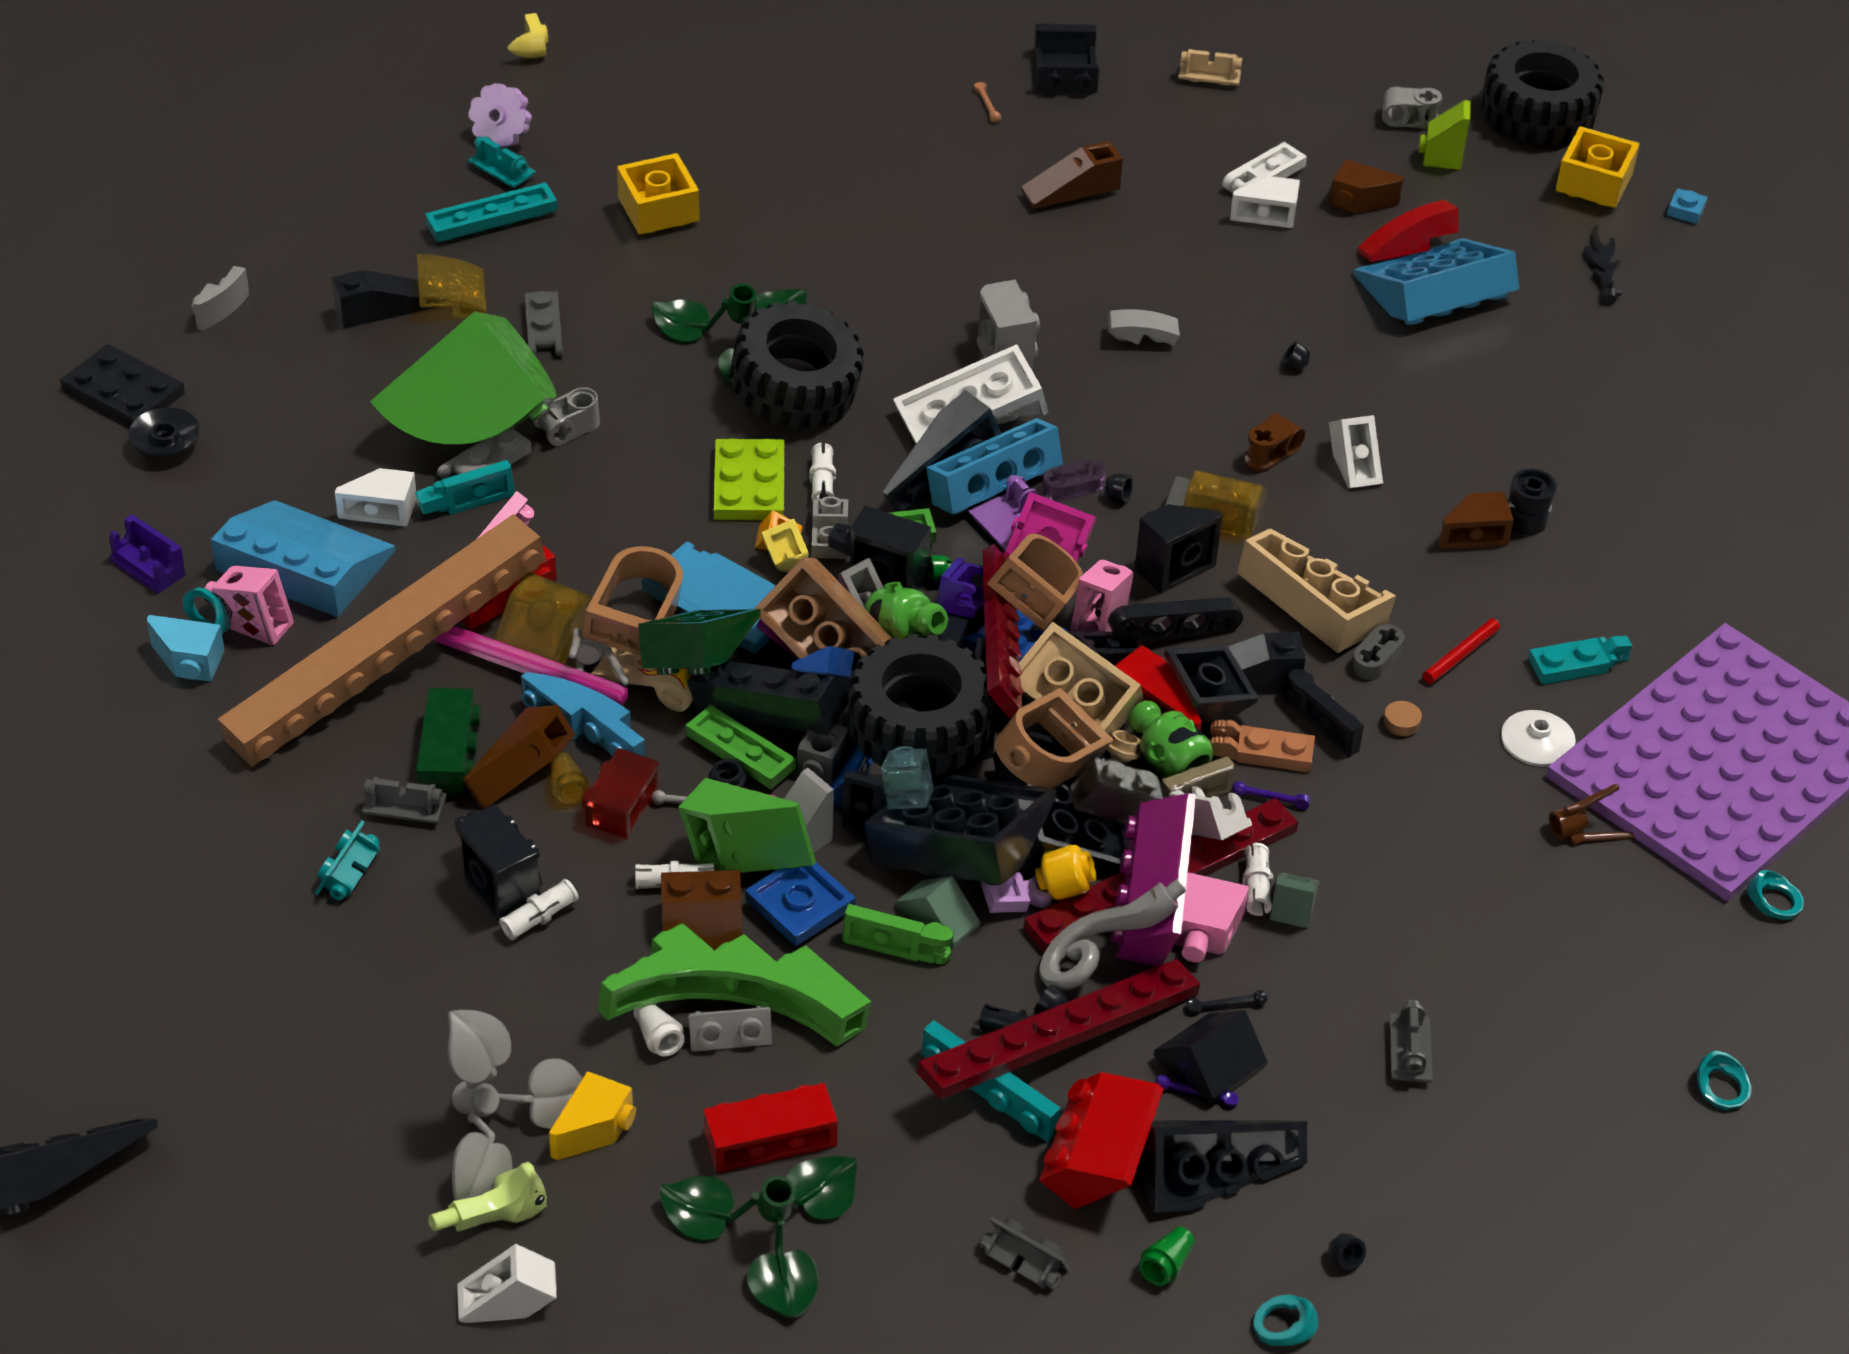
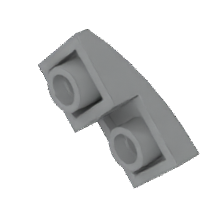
M233 266L227 276L221 279L219 285L207 283L201 293L195 296L192 302V313L195 315L197 329L205 330L219 323L244 302L249 295L246 268Z
M1121 309L1110 311L1107 315L1108 333L1123 342L1130 341L1138 345L1142 337L1147 335L1157 343L1165 342L1174 346L1180 336L1178 318L1147 310Z
M833 496L813 499L811 558L847 559V555L828 547V536L836 523L848 525V499H839Z

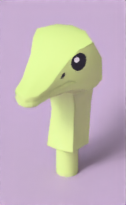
M526 1162L522 1163L518 1168L498 1175L495 1178L494 1187L491 1191L480 1196L453 1201L448 1206V1209L429 1215L428 1221L433 1231L453 1225L457 1231H462L480 1224L500 1220L518 1223L532 1218L546 1208L547 1196L543 1183L535 1172L534 1167L531 1163Z

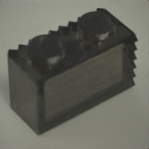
M1098 756L1090 762L1070 786L1076 810L1126 824L1128 816L1134 817L1140 803L1163 798L1159 780L1155 774L1147 770L1138 771L1130 766L1125 767L1115 760L1106 761Z

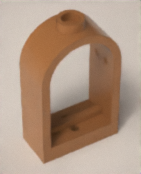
M1031 533L1024 538L987 584L1042 630H1045L1077 590L1079 578L1083 575V572L1073 557L1062 547L1042 535ZM1022 594H1026L1027 599H1024Z
M637 546L619 552L610 563L586 609L582 637L641 656L638 624L648 622L649 620L606 607L620 582L629 578H648L662 584L668 590V594L655 620L673 616L678 606L683 579V570L679 562L669 553L654 547Z
M1059 688L1021 707L997 736L995 748L1003 764L1019 779L1035 787L1050 789L1093 766L1114 739L1066 692ZM1039 722L1071 755L1060 757L1048 753L1032 741L1025 729Z

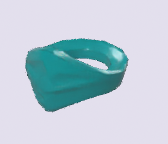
M201 587L185 593L182 601L183 608L190 621L221 625L222 634L230 628L229 616L218 596L208 589ZM196 596L207 599L214 607L216 614L215 623L205 619L198 613L194 605Z
M1768 869L1759 871L1747 886L1746 893L1761 912L1769 917L1790 920L1803 910L1804 898L1800 891L1784 876ZM1764 888L1776 889L1785 893L1792 901V909L1785 911L1774 908L1763 897L1762 890Z
M1711 1051L1700 1061L1697 1068L1698 1090L1702 1097L1714 1107L1723 1110L1738 1109L1750 1098L1752 1086L1745 1068L1738 1060L1728 1053ZM1721 1070L1725 1075L1731 1076L1740 1087V1095L1733 1100H1723L1717 1097L1709 1086L1710 1079L1708 1075L1711 1072Z
M1279 1295L1263 1303L1255 1312L1253 1329L1260 1341L1270 1346H1293L1303 1343L1315 1335L1318 1329V1316L1314 1305L1309 1300L1294 1295ZM1287 1307L1289 1309H1298L1300 1312V1321L1294 1323L1290 1329L1283 1332H1270L1263 1326L1266 1315L1274 1309Z

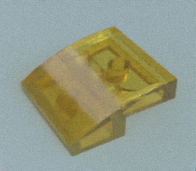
M417 254L420 307L452 306L453 317L470 316L474 311L487 314L482 268L455 258Z

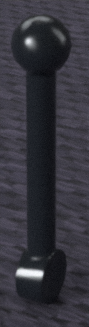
M1257 990L1253 995L1205 1002L1192 998L1186 1003V1012L1189 1015L1196 1016L1205 1009L1255 1003L1261 1006L1267 1002L1268 995L1263 990Z

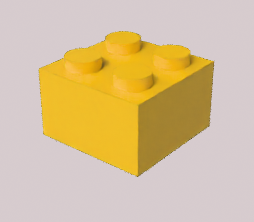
M1580 126L1561 161L1555 191L1565 193L1571 197L1593 201L1602 206L1616 208L1633 174L1640 143Z
M678 153L617 166L618 198L639 235L700 221L699 190Z

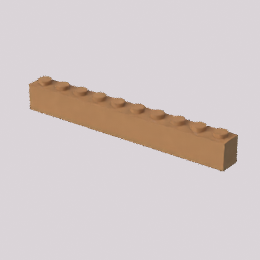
M512 514L218 718L226 743L251 767L270 757L287 742L300 736L324 716L331 714L341 704L354 695L361 693L368 685L384 674L391 672L395 666L412 654L422 650L425 645L439 635L449 631L466 616L479 610L482 605L493 597L507 590L513 583L529 572L537 569L540 564L546 561L541 537Z

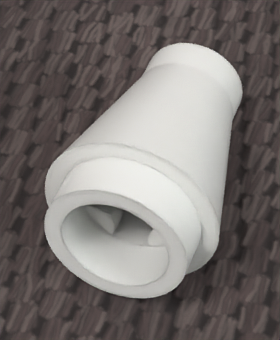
M656 1004L634 1009V1017L638 1021L647 1047L652 1053L665 1057L676 1053L684 1043L683 1026L678 1021L658 1008Z

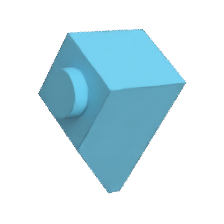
M148 615L147 626L151 646L175 677L211 682L225 651L221 625Z

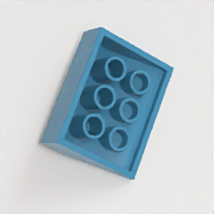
M1465 238L1430 247V251L1395 257L1353 269L1354 276L1391 317L1404 320L1405 324L1421 323L1424 321V317L1430 315H1449L1452 313V309L1458 307H1476L1480 305V301L1485 299H1504L1507 297V293L1519 290L1515 251Z
M276 500L231 517L211 539L216 571L225 573L232 566L278 570L286 598L337 618L396 551L395 545Z

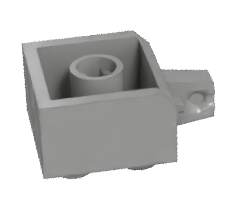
M1016 280L986 284L980 291L979 331L977 337V344L984 358L1017 344L1033 371L1034 358L1038 357L1036 333L1040 332V321L1037 313H1032L1029 307V299L1026 292L1021 291Z

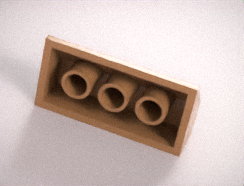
M802 558L754 608L761 609L760 618L799 659L829 646L853 650L854 657L851 673L855 670L857 662L864 655H868L869 650L878 644L884 646L887 640L892 639L816 558Z

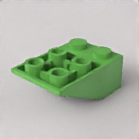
M705 778L679 805L697 864L714 863V870L716 871L740 870V873L813 866L816 863L801 808L797 802Z

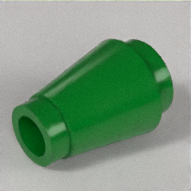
M1176 1227L1173 1231L1144 1249L1139 1261V1270L1142 1276L1156 1286H1163L1166 1283L1175 1281L1191 1248L1195 1244L1192 1233L1184 1227Z

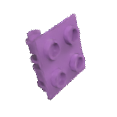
M1012 475L1007 479V492L967 510L971 517L1004 551H1006L1013 531H1011L1013 520L1015 517H1020L1029 492L1038 495L1035 489H1029L1023 477H1017L1016 475Z

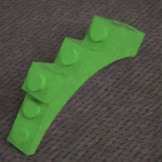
M681 923L669 931L659 933L652 939L650 956L639 959L634 965L617 974H611L601 982L598 1012L607 1020H610L633 1009L664 1001L684 999L728 1000L761 1006L762 1008L770 1007L771 1011L788 1016L813 1029L837 1047L866 1030L872 1001L806 945L791 954L783 955L776 962L745 934L731 942L721 944L714 951L686 925Z

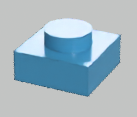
M1677 188L1669 205L1667 216L1698 224L1708 197L1697 194L1694 191Z

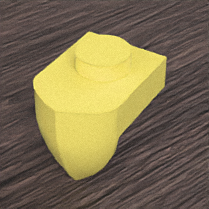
M537 13L525 14L526 34L516 38L508 46V50L523 58L545 57L546 43H548L547 27L545 24H540Z
M795 519L760 533L774 567L781 572L788 573L802 558H808L809 556Z

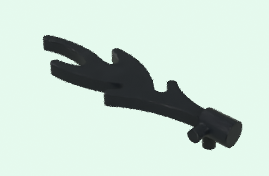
M1595 225L1592 233V244L1595 251L1589 245H1586L1584 254L1588 262L1595 268L1592 276L1602 286L1603 302L1606 305H1612L1616 302V296L1622 295V290L1614 289V281L1612 280L1614 273L1620 267L1621 261L1611 262L1615 252V239L1610 238L1609 245H1603L1598 235L1599 226Z

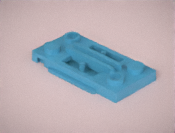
M688 541L671 554L679 562L683 570L679 602L676 609L681 613L709 609H754L775 587L771 582L718 553L709 554L704 550L700 553L695 550V545ZM643 578L641 580L642 591L664 602L668 590L662 584L652 579ZM758 621L739 644V646L754 654L771 640V638L756 627Z

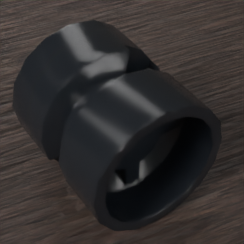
M1530 468L1518 471L1512 477L1509 498L1507 500L1514 519L1512 530L1521 534L1532 535L1541 533L1548 527L1552 503L1554 502L1557 490V483L1549 473Z

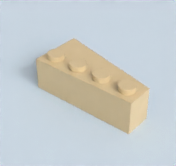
M1271 528L1245 540L1237 573L1335 652L1339 653L1364 640L1377 626L1388 624L1396 595L1384 590L1381 594L1369 588L1370 581L1359 575H1356L1353 579L1337 570L1338 564L1327 558L1324 560L1309 556L1308 548Z

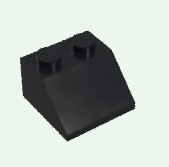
M1171 504L1148 512L1140 518L1134 569L1162 594L1215 567L1223 515L1216 510Z

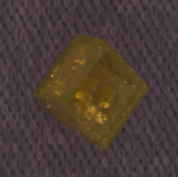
M1195 470L1187 491L1185 506L1219 511L1223 515L1222 533L1249 539L1254 532L1268 489L1246 481Z
M529 572L510 594L494 640L564 664L569 658L573 640V629L583 628L585 612L592 600V596Z

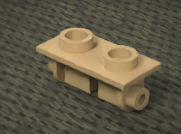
M1188 49V52L1182 51L1178 79L1239 86L1242 58H1236L1237 54L1215 53V60L1211 62L1208 61L1209 52Z

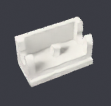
M1192 787V794L1196 795L1192 825L1193 835L1223 840L1252 826L1251 819L1246 817L1242 801L1237 794H1228L1232 805L1231 810L1223 809V805L1218 797L1207 798L1199 787ZM1176 790L1169 793V796L1171 797L1185 793H1182L1181 790Z

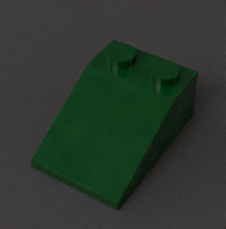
M761 609L694 610L639 623L642 668H657L658 675L679 673V668H688L690 675L711 673L712 666L726 663L761 617Z

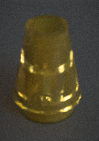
M560 752L550 762L552 793L562 803L574 805L586 797L589 789V780L570 754Z

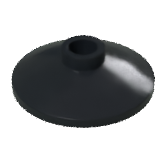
M172 407L157 408L141 414L132 422L129 428V439L132 446L145 455L167 457L182 453L193 446L199 437L200 428L197 419L185 410Z

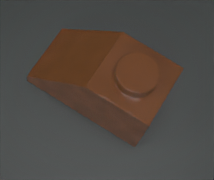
M1345 159L1332 180L1329 205L1357 214L1399 206L1405 177Z
M1504 491L1470 493L1443 519L1438 544L1439 548L1507 546L1514 519Z

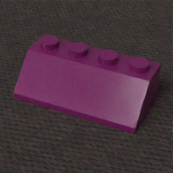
M1186 793L1140 803L1134 817L1128 816L1124 829V838L1129 839L1128 850L1123 851L1120 862V873H1125L1124 884L1119 885L1115 901L1116 907L1132 903L1159 882L1167 887L1174 880L1178 879L1186 888L1195 794ZM1185 893L1176 900L1179 908L1160 923L1145 929L1112 931L1111 942L1117 943L1115 958L1152 966L1162 965L1181 934Z

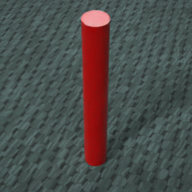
M1490 618L1422 673L1424 681L1428 684H1433L1500 630L1499 622L1494 618Z

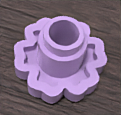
M494 83L490 86H484L481 89V97L472 99L471 108L468 113L469 118L475 122L472 127L473 134L476 137L487 136L495 143L501 145V148L517 145L519 134L528 133L529 123L532 118L531 114L525 110L528 104L527 98L522 95L518 88H507L504 84Z

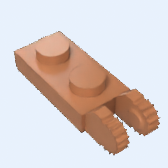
M1218 719V721L1212 722L1210 732L1213 736L1209 742L1213 747V756H1221V758L1228 756L1239 763L1301 772L1311 771L1315 736L1244 725L1240 727L1235 721L1231 720L1224 721Z

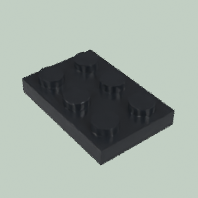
M110 344L102 347L60 379L62 390L129 426L141 414L153 409L168 407L185 394L184 383Z

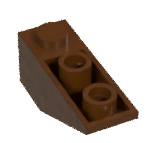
M1111 141L1083 146L1021 186V191L1033 209L1118 190L1121 186L1123 158Z
M558 705L528 707L463 778V781L480 808L485 809L554 760L576 734Z

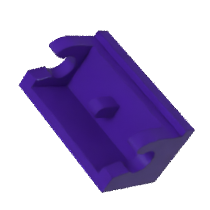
M133 514L125 518L124 528L126 533L122 539H120V535L117 532L111 531L109 536L112 552L109 556L110 561L157 594H160L186 576L181 547Z
M958 557L941 576L937 604L941 605L946 610V613L974 619L984 607V586H976L972 581V577L976 574L983 577V566L964 562V558Z

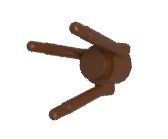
M1613 784L1577 803L1550 812L1549 825L1557 839L1561 841L1569 838L1572 846L1589 841L1634 839L1635 834L1632 832L1583 833V830L1589 825L1585 810L1590 808L1592 804L1618 791L1620 786Z

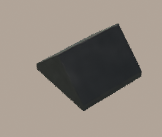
M1227 644L1166 649L1163 653L1194 709L1209 728H1211L1212 722L1214 723L1215 720H1230L1256 704L1259 699Z
M1246 1010L1208 1013L1156 1048L1153 1056L1211 1104L1265 1068L1268 1062Z

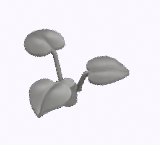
M453 1010L448 1012L450 1026L448 1059L454 1074L460 1080H463L453 1091V1106L459 1113L467 1114L468 1122L474 1123L484 1133V1135L478 1132L468 1133L456 1148L452 1166V1187L455 1201L480 1196L491 1191L494 1187L495 1178L513 1169L510 1151L505 1145L494 1143L495 1134L480 1119L481 1117L491 1115L498 1108L499 1102H531L530 1119L533 1124L541 1128L551 1129L583 1079L578 1071L567 1061L550 1058L539 1062L532 1070L528 1079L530 1095L497 1093L492 1085L485 1082L497 1075L496 1066L508 1060L511 1053L510 1035L506 1027L498 1019L487 1013L475 1010Z

